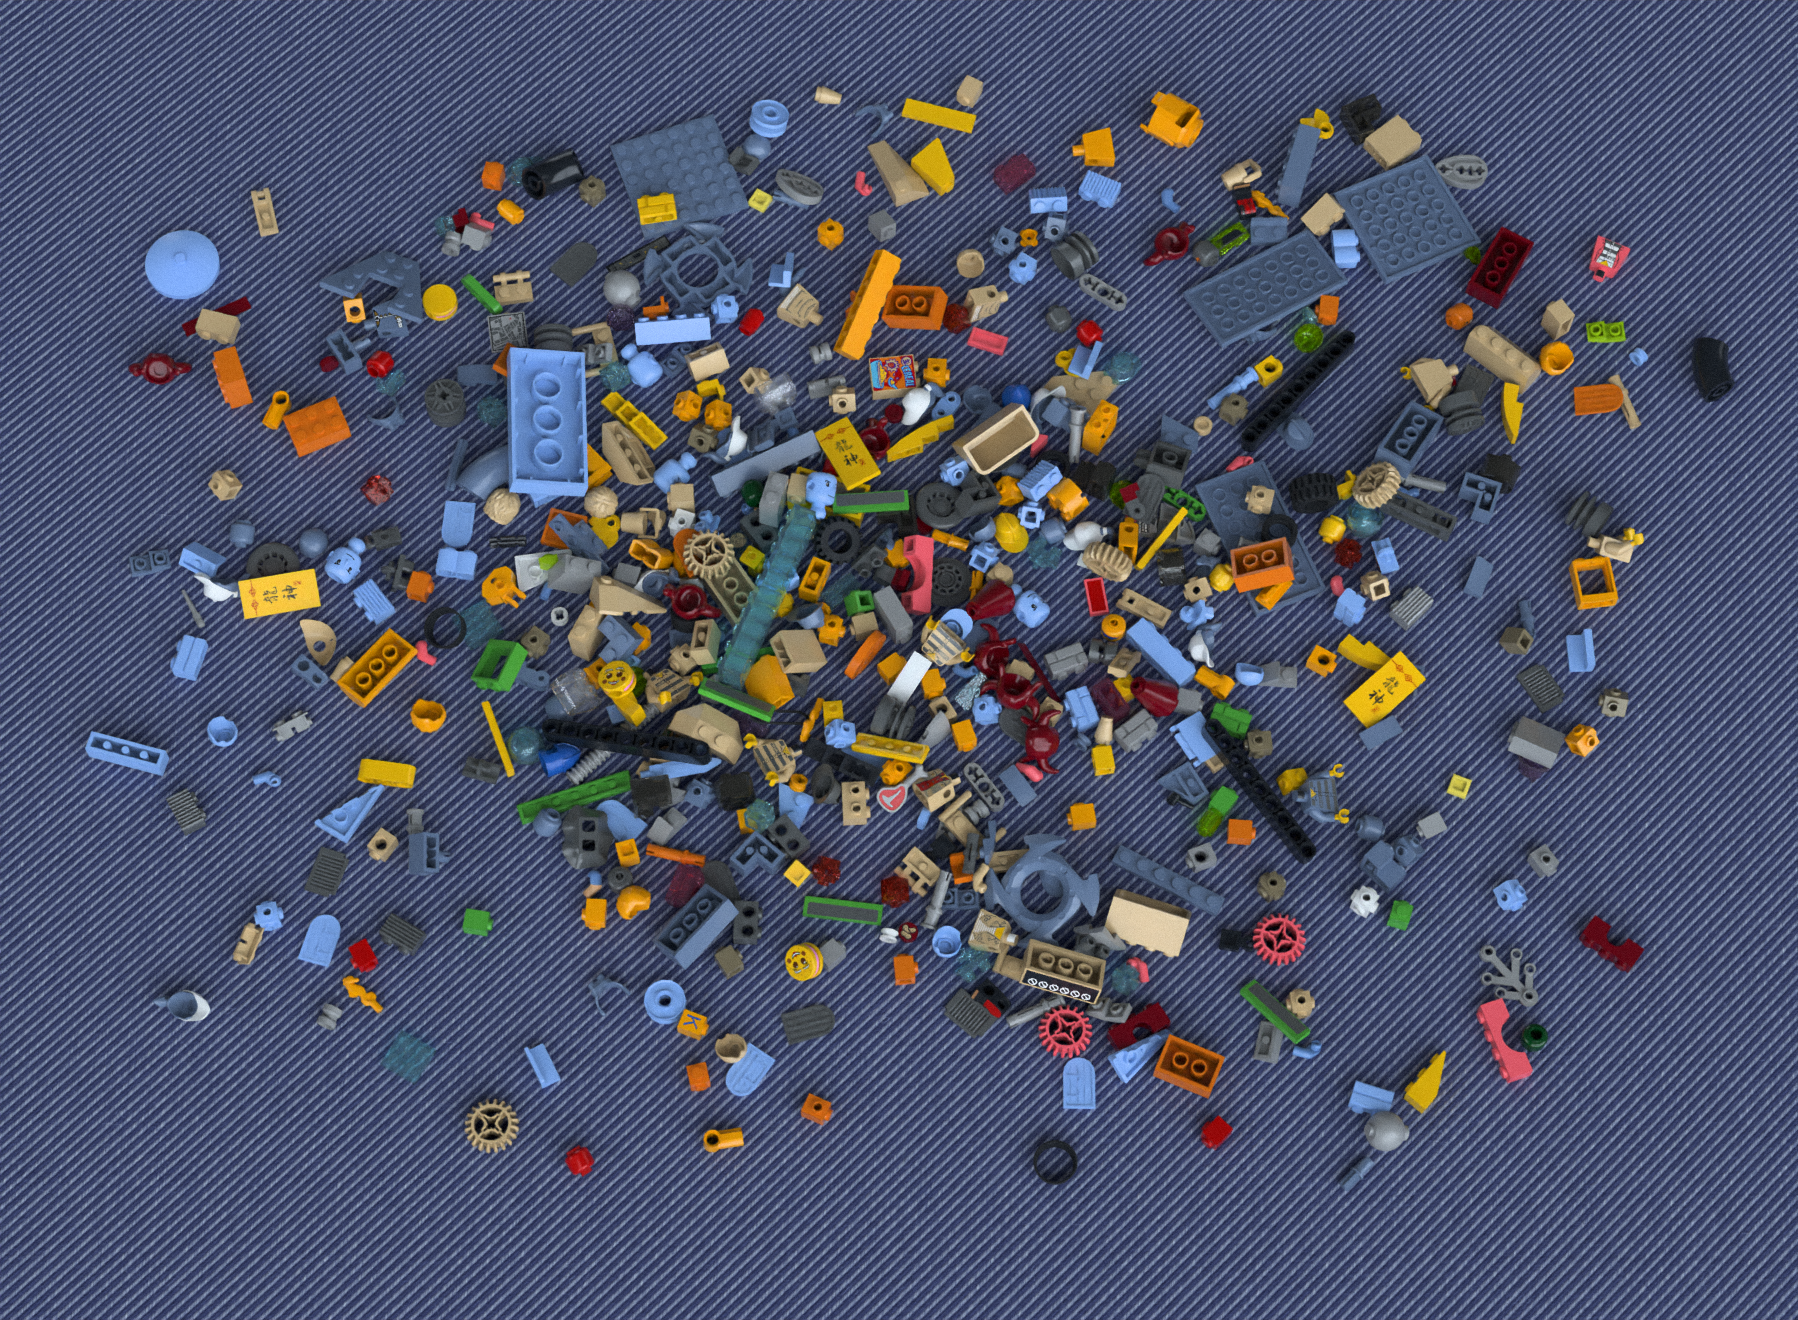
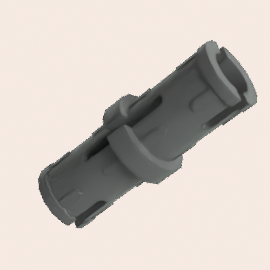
M967 833L966 849L963 850L964 863L962 873L974 874L976 858L979 855L977 848L980 836L978 834Z

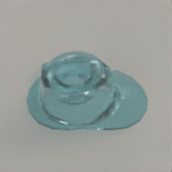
M537 156L515 159L508 167L507 179L514 186H523V170L544 159Z
M1120 352L1107 362L1103 373L1104 376L1112 378V384H1126L1139 373L1142 363L1136 355L1129 352Z

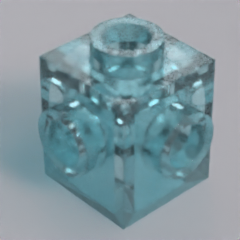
M618 361L610 363L599 371L603 386L612 393L623 389L631 383L628 367Z
M489 395L486 399L483 398L477 405L478 418L484 424L487 422L493 429L507 418L506 408H504L503 403L498 398L494 399Z
M757 798L744 812L745 826L762 834L775 820L774 806L767 801Z
M1122 964L1120 969L1116 967L1112 973L1111 978L1113 980L1111 986L1117 992L1129 996L1132 990L1136 991L1141 982L1139 981L1140 973H1138L1134 966Z

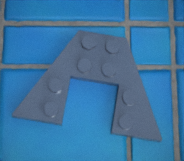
M385 250L320 280L319 287L351 299L355 298L369 278L397 287L400 290L388 305L387 312L422 324L419 262Z

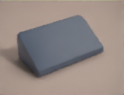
M1477 555L1463 593L1481 599L1494 566Z

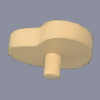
M660 510L663 527L666 523V513ZM650 511L647 516L654 527L656 512Z

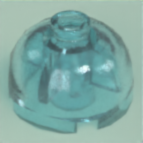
M1356 503L1354 507L1350 505L1348 508L1346 525L1358 538L1371 537L1380 531L1385 516L1382 511L1378 513L1375 509H1367Z
M520 726L509 734L506 747L509 757L513 762L519 765H533L540 760L538 750L545 749V742L541 733L534 727Z

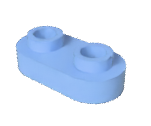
M949 391L945 397L940 399L932 410V421L955 414L961 404V398L958 393Z

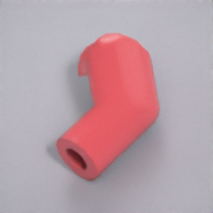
M474 212L469 218L470 223H476L493 231L495 223L481 219L479 213Z
M1238 456L1229 464L1226 471L1229 473L1253 464L1254 459L1251 456Z

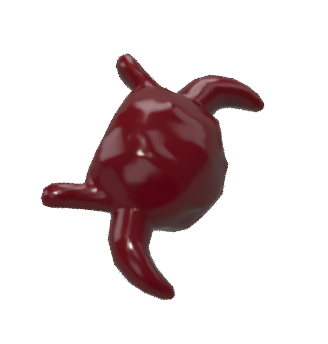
M1181 221L1178 228L1167 227L1160 230L1154 239L1156 251L1145 259L1143 264L1145 266H1154L1163 260H1179L1188 251L1190 243L1188 235L1194 232L1195 226L1189 225L1186 221Z
M152 352L143 359L142 363L129 365L128 370L136 377L142 375L150 383L164 385L171 382L175 375L178 376L179 374L190 372L192 365L187 362H175L166 353Z
M883 417L879 421L875 418L866 419L865 423L869 424V427L864 428L858 433L874 461L885 457L890 449L889 435L884 430L885 425L888 423L887 417Z
M667 583L664 586L663 594L671 598V606L678 616L690 620L696 619L700 615L708 618H718L722 615L721 609L707 604V594L699 586L684 584L677 588L671 583Z
M987 623L980 624L989 634V639L979 643L973 653L975 654L973 657L974 666L981 674L978 679L967 681L966 683L972 687H981L991 677L999 680L998 664L1003 663L1005 667L1007 666L1009 659L1008 646L1017 642L1016 638L1000 640L998 630L994 626Z
M999 663V680L991 679L986 681L981 687L980 696L984 695L988 690H996V698L1002 706L1007 709L1019 710L1027 705L1031 708L1032 720L1035 721L1040 713V704L1032 694L1043 684L1042 681L1038 680L1032 685L1028 679L1021 675L1006 673L1004 664Z
M1050 709L1044 711L1040 715L1038 722L1023 715L1020 717V720L1027 724L1028 727L1025 736L1027 756L1020 758L1019 763H1027L1036 759L1042 771L1048 774L1059 773L1058 769L1049 765L1048 758L1054 755L1059 747V733L1054 727L1049 725L1051 717L1060 714V710Z

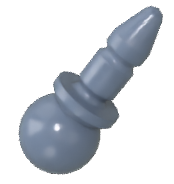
M801 268L793 275L790 287H779V293L782 296H788L796 286L795 283L804 275L806 268Z

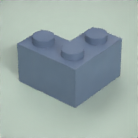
M1069 397L1053 398L1041 416L1053 426L1062 427L1070 434L1071 429L1068 426L1069 421H1071L1070 406L1076 405V402ZM1088 411L1084 413L1085 426L1091 418L1089 417L1091 414Z
M1466 472L1458 497L1475 502L1470 519L1489 525L1502 483Z
M607 615L597 627L610 640L599 654L607 664L617 660L626 662L644 640L620 615Z
M755 830L729 860L730 866L744 878L757 864L773 876L785 863V854Z
M1380 840L1364 855L1360 868L1389 894L1404 879L1406 872L1399 862L1393 860L1395 853L1391 845Z

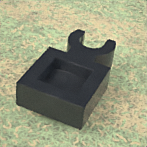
M943 833L930 844L933 850L927 851L924 854L926 856L930 855L932 862L936 864L938 857L944 860L958 847L947 833Z
M1222 929L1219 950L1239 952V947L1247 952H1252L1253 947L1248 946L1246 942H1254L1253 936L1241 937V931Z

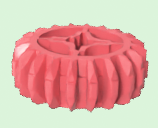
M1278 913L1277 918L1270 914L1269 919L1264 917L1262 919L1263 923L1258 922V928L1253 931L1255 934L1253 941L1256 942L1253 948L1259 949L1257 955L1263 954V961L1267 958L1270 959V965L1273 964V961H1277V966L1281 965V961L1285 965H1288L1289 960L1295 962V956L1300 957V951H1303L1305 948L1303 943L1306 942V938L1302 937L1305 931L1299 930L1301 924L1295 925V918L1289 921L1288 914L1285 915V918H1281V913ZM1272 927H1280L1277 931H1266ZM1286 929L1291 932V934L1294 937V940H1292L1291 937L1287 936L1285 932ZM1280 933H1282V940L1279 942L1278 946H1276V939L1279 937ZM1264 939L1271 943L1272 950L1266 946ZM1281 948H1292L1287 952L1278 953Z
M1059 1005L1058 1011L1052 1008L1051 1014L1046 1012V1019H1041L1040 1021L1042 1025L1039 1026L1038 1030L1042 1033L1039 1034V1039H1044L1041 1043L1042 1046L1048 1045L1047 1052H1050L1052 1049L1054 1050L1053 1056H1056L1059 1052L1061 1053V1058H1064L1065 1053H1068V1057L1072 1058V1052L1078 1056L1080 1055L1079 1049L1085 1051V1044H1090L1089 1037H1092V1032L1088 1030L1092 1029V1025L1086 1024L1089 1022V1018H1082L1084 1012L1081 1011L1078 1014L1077 1007H1074L1073 1011H1071L1070 1005L1066 1006V1010H1063L1062 1005ZM1063 1018H1069L1074 1021L1066 1022ZM1056 1021L1058 1030L1053 1035H1050L1049 1027ZM1080 1027L1082 1035L1075 1042L1073 1033ZM1062 1029H1064L1065 1031H1068V1030H1069V1033H1068V1034H1066L1065 1032L1062 1033ZM1057 1041H1065L1067 1045H1061Z

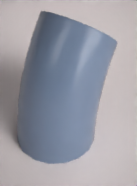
M508 444L497 447L473 461L460 474L455 484L478 499L486 501L494 490L509 481Z

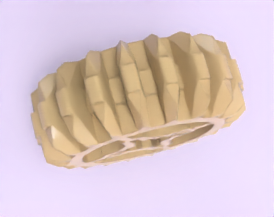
M1379 461L1377 464L1372 463L1370 467H1366V470L1361 471L1360 476H1356L1357 480L1353 482L1355 486L1352 487V495L1359 505L1367 509H1375L1376 506L1380 508L1383 503L1387 504V501L1392 499L1394 494H1397L1396 490L1400 488L1401 476L1397 469L1386 461L1383 463Z
M707 529L705 534L700 530L699 536L693 533V539L688 538V545H684L685 552H683V557L686 558L684 564L688 565V570H693L694 576L700 573L701 579L705 575H707L709 580L711 575H714L715 578L719 577L718 573L724 575L725 569L730 570V564L734 563L732 557L735 556L733 544H729V537L724 539L723 533L718 535L717 530L710 533L709 529ZM715 544L722 548L724 554L715 549ZM711 550L712 555L710 554L706 560V554L710 553ZM693 555H697V558L702 559L703 564L698 563Z
M1097 541L1090 543L1085 548L1082 557L1083 563L1088 569L1092 570V573L1115 582L1126 580L1133 566L1132 560L1128 558V555L1118 550L1117 547L1115 548L1105 542Z
M486 1099V1105L484 1106L479 1102V1109L473 1106L472 1111L474 1114L468 1113L467 1117L470 1120L465 1121V1125L468 1126L465 1129V1133L469 1134L467 1136L468 1141L473 1140L472 1146L476 1147L479 1145V1151L486 1147L487 1153H490L491 1148L494 1149L495 1153H498L497 1147L500 1146L502 1150H505V1143L511 1146L512 1141L510 1138H517V1135L513 1132L519 1131V1127L515 1126L519 1123V1120L515 1118L517 1116L516 1112H511L512 1107L510 1105L505 1107V1101L498 1105L497 1099L493 1100V1104H490L489 1099ZM489 1112H498L492 1117L486 1115ZM506 1117L508 1120V1128L504 1133L502 1132L500 1125L503 1123V1119ZM480 1119L484 1126L478 1135L476 1133V1124ZM487 1122L489 1124L495 1123L496 1129H489ZM492 1135L498 1137V1139H496V1140H485V1139H484V1138L487 1139L488 1137H490V1136H492Z

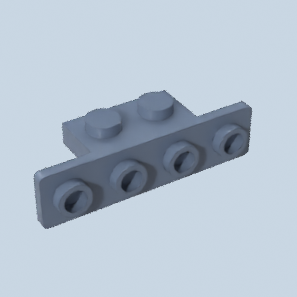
M559 513L549 522L548 525L577 557L601 561V576H605L610 571L608 565L599 556L608 547L583 519L572 526Z

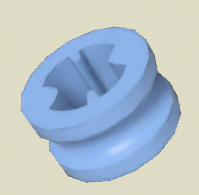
M1638 347L1629 354L1631 361L1637 366L1643 365V362L1648 360L1645 351Z

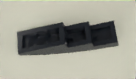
M810 737L803 752V755L822 764H828L831 768L858 781H865V784L874 787L881 772V769L813 737Z

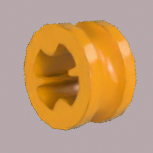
M793 774L789 782V788L796 792H803L806 789L808 779L802 774Z

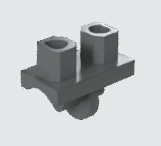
M875 543L870 547L864 546L861 549L862 554L851 563V567L857 570L860 576L868 578L874 567H880L884 563L883 559L888 556V551L879 548Z
M400 554L396 568H394L395 563L389 561L388 566H383L381 572L386 575L385 580L390 581L391 576H394L391 592L396 593L397 589L406 591L410 579L401 577L402 572L412 574L415 563L406 560V555Z
M786 673L794 695L796 694L804 698L808 690L810 676L803 673L797 677L794 673Z
M468 756L462 776L496 785L502 766L487 762L484 759L480 760Z
M1079 934L1075 937L1076 944L1073 951L1102 960L1109 956V947L1106 945L1096 946V941L1092 936L1083 937Z

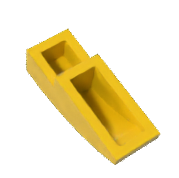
M1505 382L1501 393V416L1506 435L1510 443L1515 444L1524 403L1516 402L1520 385Z
M1350 634L1339 644L1337 652L1352 662L1374 671H1378L1391 659L1370 641L1363 645Z
M632 691L622 698H611L619 712L635 727H638L647 717Z

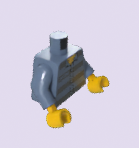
M1336 764L1333 770L1327 769L1313 774L1306 779L1299 790L1293 791V801L1301 802L1302 812L1309 814L1310 817L1319 823L1336 822V820H1339L1345 824L1349 821V817H1342V815H1348L1349 810L1341 809L1339 811L1335 778H1332V776L1340 778L1344 775V772L1337 773L1335 771L1337 768L1343 767L1342 764Z

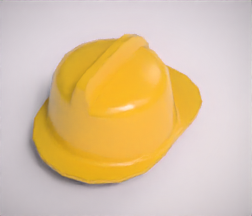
M1003 512L993 518L996 525L994 536L1001 547L1010 553L1023 551L1028 544L1029 536L1024 526L1020 525V520L1014 514Z

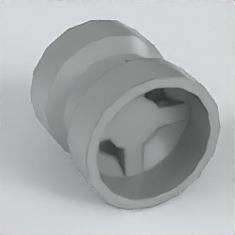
M453 231L446 232V242L442 246V252L449 256H458L460 253L459 246L462 244V235Z
M828 342L821 343L818 347H809L814 365L819 364L822 360H832V353Z
M977 799L971 807L963 809V814L973 825L979 823L981 818H986L990 815L988 808L980 799Z
M324 1004L322 1008L323 1013L318 1017L316 1023L326 1029L334 1030L337 1025L336 1021L341 1017L343 1011L333 1005Z

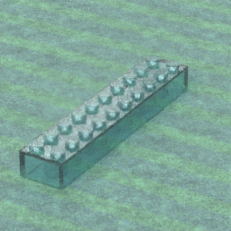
M794 504L792 510H788L785 526L781 525L779 529L778 541L773 542L770 550L772 554L770 558L765 559L763 564L764 571L762 575L759 574L755 582L757 586L754 591L751 590L747 600L749 603L741 611V620L733 628V638L731 641H727L724 649L726 653L724 657L719 658L717 663V674L719 675L720 683L740 691L745 684L816 529V511Z

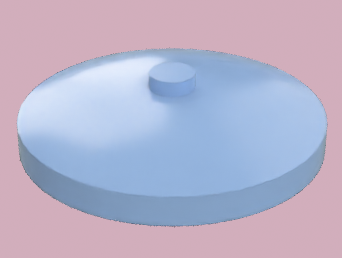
M189 230L174 231L162 236L150 247L145 259V271L150 284L160 294L173 299H189L204 293L213 285L220 270V259L214 244L206 236Z

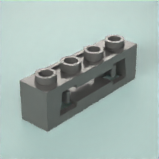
M1396 490L1397 494H1394L1392 499L1387 501V504L1383 503L1379 508V511L1445 542L1448 541L1458 520L1457 517L1399 490ZM1440 516H1443V517H1445V518H1447V519H1446V520H1443V519L1440 518Z

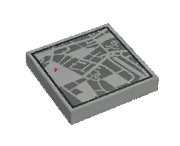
M524 312L487 316L492 353L502 352L508 342L518 348L529 349Z

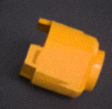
M1158 91L1151 100L1157 108L1148 127L1141 123V130L1171 147L1175 146L1179 149L1185 146L1189 148L1197 139L1204 124V120L1200 119V109L1171 92L1166 95Z

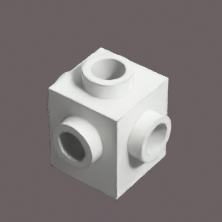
M677 508L674 517H671L668 523L670 535L674 538L683 529H694L696 523L695 514Z
M1362 886L1360 890L1356 889L1350 897L1353 900L1350 908L1356 914L1367 918L1370 912L1374 914L1379 906L1377 902L1379 895L1371 887Z

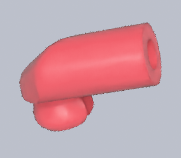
M858 171L856 173L855 189L861 195L868 196L872 192V186L864 183L865 173Z
M1335 575L1331 579L1330 585L1333 594L1340 597L1345 591L1342 583L1343 579L1341 576Z
M418 641L415 644V648L418 650L417 658L434 666L437 657L428 654V645L425 641Z
M1016 763L1015 766L1019 772L1024 773L1031 781L1039 782L1042 780L1043 773L1035 766Z
M1138 957L1129 958L1126 965L1129 969L1133 968L1138 972L1140 983L1149 982L1147 964Z

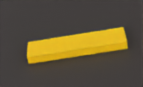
M909 98L906 99L902 111V117L971 134L976 121V115Z
M1181 507L1133 566L1136 570L1140 571L1146 566L1188 513L1187 509Z
M488 701L482 702V708L508 777L514 776V768L491 705Z
M860 732L856 736V741L851 745L852 751L918 764H923L930 750L928 745Z

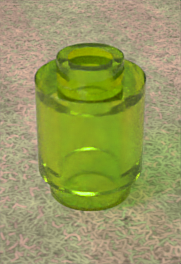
M1214 808L1207 810L1196 825L1197 832L1205 838L1207 836L1212 837L1222 823V813Z

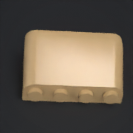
M1479 325L1468 335L1463 351L1504 382L1520 385L1518 393L1521 395L1540 375L1542 368L1539 361L1495 328Z
M1011 402L951 445L956 453L977 473L986 475L1035 442L1039 437V430L1024 405Z
M1117 889L1113 896L1105 927L1111 935L1117 934L1127 944L1143 945L1146 950H1159L1165 956L1174 957L1179 956L1192 912L1127 890Z

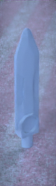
M712 757L711 762L707 765H695L676 761L649 766V770L640 771L641 779L651 778V781H660L705 773L721 764V759Z

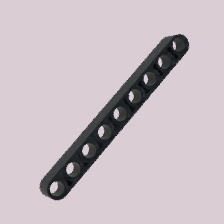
M1347 330L1341 332L1242 432L1241 447L1244 451H1255L1353 352L1355 347V334Z
M547 719L542 724L544 736L551 743H567L576 747L695 765H707L712 760L710 747L703 741L558 719ZM551 729H556L554 732H548ZM608 737L612 738L609 741H604ZM626 740H630L629 743L623 744ZM645 743H649L646 747L642 746ZM663 746H668L667 749H661ZM682 749H687L685 752H679ZM700 752H706L704 755H698Z
M1217 719L1207 720L1201 730L1205 741L1296 860L1302 864L1309 863L1316 855V847L1221 722ZM1207 727H1213L1216 732H1210ZM1219 742H1224L1227 748L1221 747ZM1231 757L1237 758L1239 763L1232 762ZM1243 773H1248L1251 776V778H1245L1243 776ZM1254 788L1261 789L1263 794L1256 793ZM1266 803L1272 804L1274 806V810L1269 809L1266 806ZM1278 819L1285 820L1286 825H1281ZM1290 834L1296 835L1298 840H1292ZM1302 850H1307L1310 856H1305Z

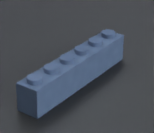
M807 429L772 445L768 450L757 452L753 456H748L707 476L716 496L727 498L733 495L732 491L737 489L741 491L744 483L747 481H764L767 479L766 476L769 475L770 471L781 473L786 466L794 467L800 464V460L804 458L811 459L816 457L817 452L821 451V448L813 430Z

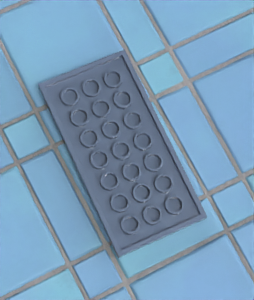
M1306 229L1184 291L1183 297L1219 346L1224 348L1320 299L1321 295H1327L1347 285L1348 279L1311 231Z
M1264 460L1199 483L1194 487L1201 503L1206 509V514L1216 535L1221 538L1220 543L1231 565L1230 550L1237 549L1240 536H1244V539L1254 542L1258 540L1262 543L1261 530L1268 517L1274 514H1284L1292 518ZM1253 485H1262L1267 487V489L1275 490L1269 515L1264 513L1255 514L1247 510L1248 503L1245 502L1247 491L1251 492ZM1274 524L1268 530V535L1273 540L1286 537L1288 540L1291 535L1290 530L1281 524ZM1299 532L1295 544L1290 548L1291 553L1295 554L1293 560L1295 580L1291 581L1293 584L1269 611L1255 600L1265 587L1244 592L1256 617L1326 590Z

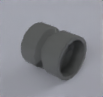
M1092 638L1088 662L1094 664L1102 662L1103 665L1109 666L1116 657L1118 643L1111 641L1104 643L1101 639Z

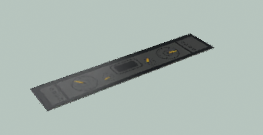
M664 234L606 266L608 272L627 270L645 260L650 248L658 253L671 246V243Z

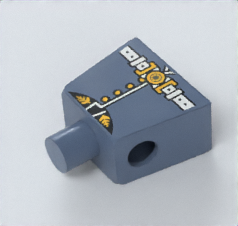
M392 300L373 307L374 318L363 320L365 330L377 329L379 338L409 336L405 318L387 312L388 305Z

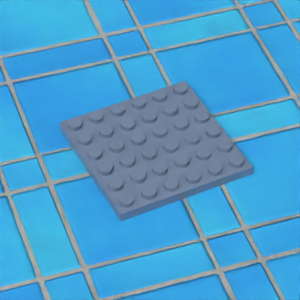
M713 114L610 146V151L645 241L684 229V224L706 222L749 208L736 171L728 160L729 153ZM663 192L673 193L677 220L641 225L637 199L644 195L652 197L658 196Z
M1428 155L1344 188L1332 195L1346 210L1343 213L1345 220L1350 228L1354 229L1359 243L1385 285L1479 246L1481 240ZM1389 245V249L1383 250L1379 247ZM1377 246L1376 256L1384 258L1386 252H1389L1392 246H1399V248L1393 250V253L1387 255L1385 261H1378L1370 247ZM1391 256L1397 258L1395 260H1388V258Z

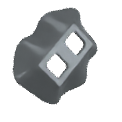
M575 805L562 823L565 841L562 846L563 854L569 864L575 869L602 866L608 860V851L613 842V834L607 823V814L600 810H592ZM594 821L595 831H583L582 822ZM594 840L595 850L584 851L582 849V841Z

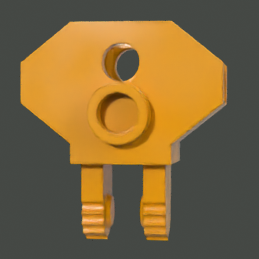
M507 566L494 569L482 583V596L492 606L505 603L517 609L519 604L512 599L515 594L523 600L527 597L516 587V576Z

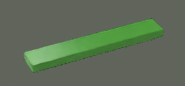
M625 770L516 806L522 825L533 822L539 811L543 808H553L561 813L571 810L575 805L583 806L633 790L634 786L629 771Z

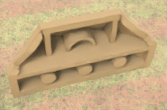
M619 421L603 423L602 452L619 481L633 485L652 483L655 466L638 437L623 427Z
M706 703L677 711L668 727L669 730L685 739L706 742L712 754L732 765L736 764L743 750L738 721Z

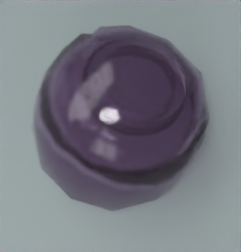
M617 304L611 307L606 316L607 326H611L615 331H626L632 328L635 322L634 311L624 304Z

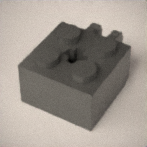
M1157 441L1152 451L1139 449L1133 461L1135 466L1146 469L1145 474L1151 473L1159 476L1164 482V486L1180 490L1192 450Z

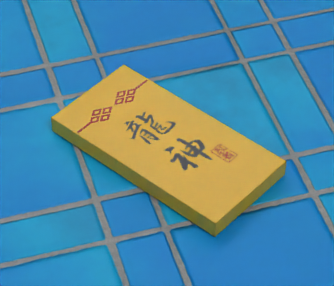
M848 417L814 433L819 445L847 491L881 474Z
M315 568L238 581L245 619L321 606Z
M1399 651L1346 698L1343 703L1368 729L1384 718L1422 684L1426 678Z

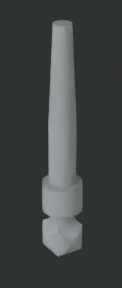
M182 590L181 592L193 614L194 621L199 628L204 627L205 623L201 620L200 613L195 609L186 591Z

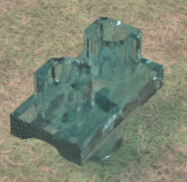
M1038 537L1034 542L1030 541L1027 553L1031 555L1029 560L1034 562L1033 569L1037 570L1039 566L1046 569L1049 566L1056 570L1062 550L1054 546L1048 552L1044 549L1047 546V541L1042 537Z
M965 948L961 949L962 956L957 960L960 964L964 961L967 962L954 970L957 976H961L966 983H970L977 978L972 970L973 967L977 965L982 973L992 967L988 959L989 953L982 951L972 958L977 953L974 948L970 951H967Z

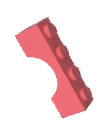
M920 535L904 537L903 556L909 560L914 570V582L911 588L901 593V604L909 614L923 615L931 613L934 538Z
M1503 998L1480 1005L1476 1013L1477 1019L1485 1028V1038L1492 1045V1055L1500 1064L1499 1071L1502 1078H1505L1508 1084L1530 1076L1533 1070L1526 1053L1512 1050L1505 1044L1502 1038V1025L1510 1017Z

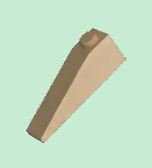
M885 140L867 146L895 207L929 195L923 179Z
M609 576L594 577L589 598L599 614L618 616L623 615V612L637 615L638 611L646 614L666 613L667 611L662 601Z

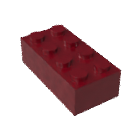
M1501 227L1468 282L1465 293L1498 309L1531 254L1534 242Z

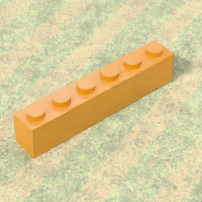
M884 249L875 250L833 351L850 360H859L863 356L866 342L870 339L872 328L879 319L878 314L886 302L888 291L893 286V279L900 269L902 259Z

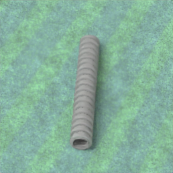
M647 701L646 705H642L647 717L638 727L625 720V724H621L618 729L641 730L642 726H646V722H650L651 718H655V714L658 715L660 713L659 709L654 703ZM608 737V738H607L606 740H604V741H609V740H611L612 738H611V737ZM593 749V752L590 751L588 756H584V760L581 759L579 764L576 763L575 767H571L570 772H566L567 778L574 785H579V781H583L584 777L587 778L588 773L591 774L593 769H597V765L600 766L602 761H606V757L609 758L610 754L615 752Z

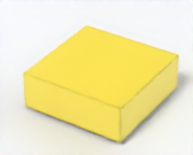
M757 188L749 199L748 204L752 208L764 213L771 203L773 196Z
M1453 774L1446 793L1465 799L1472 780Z

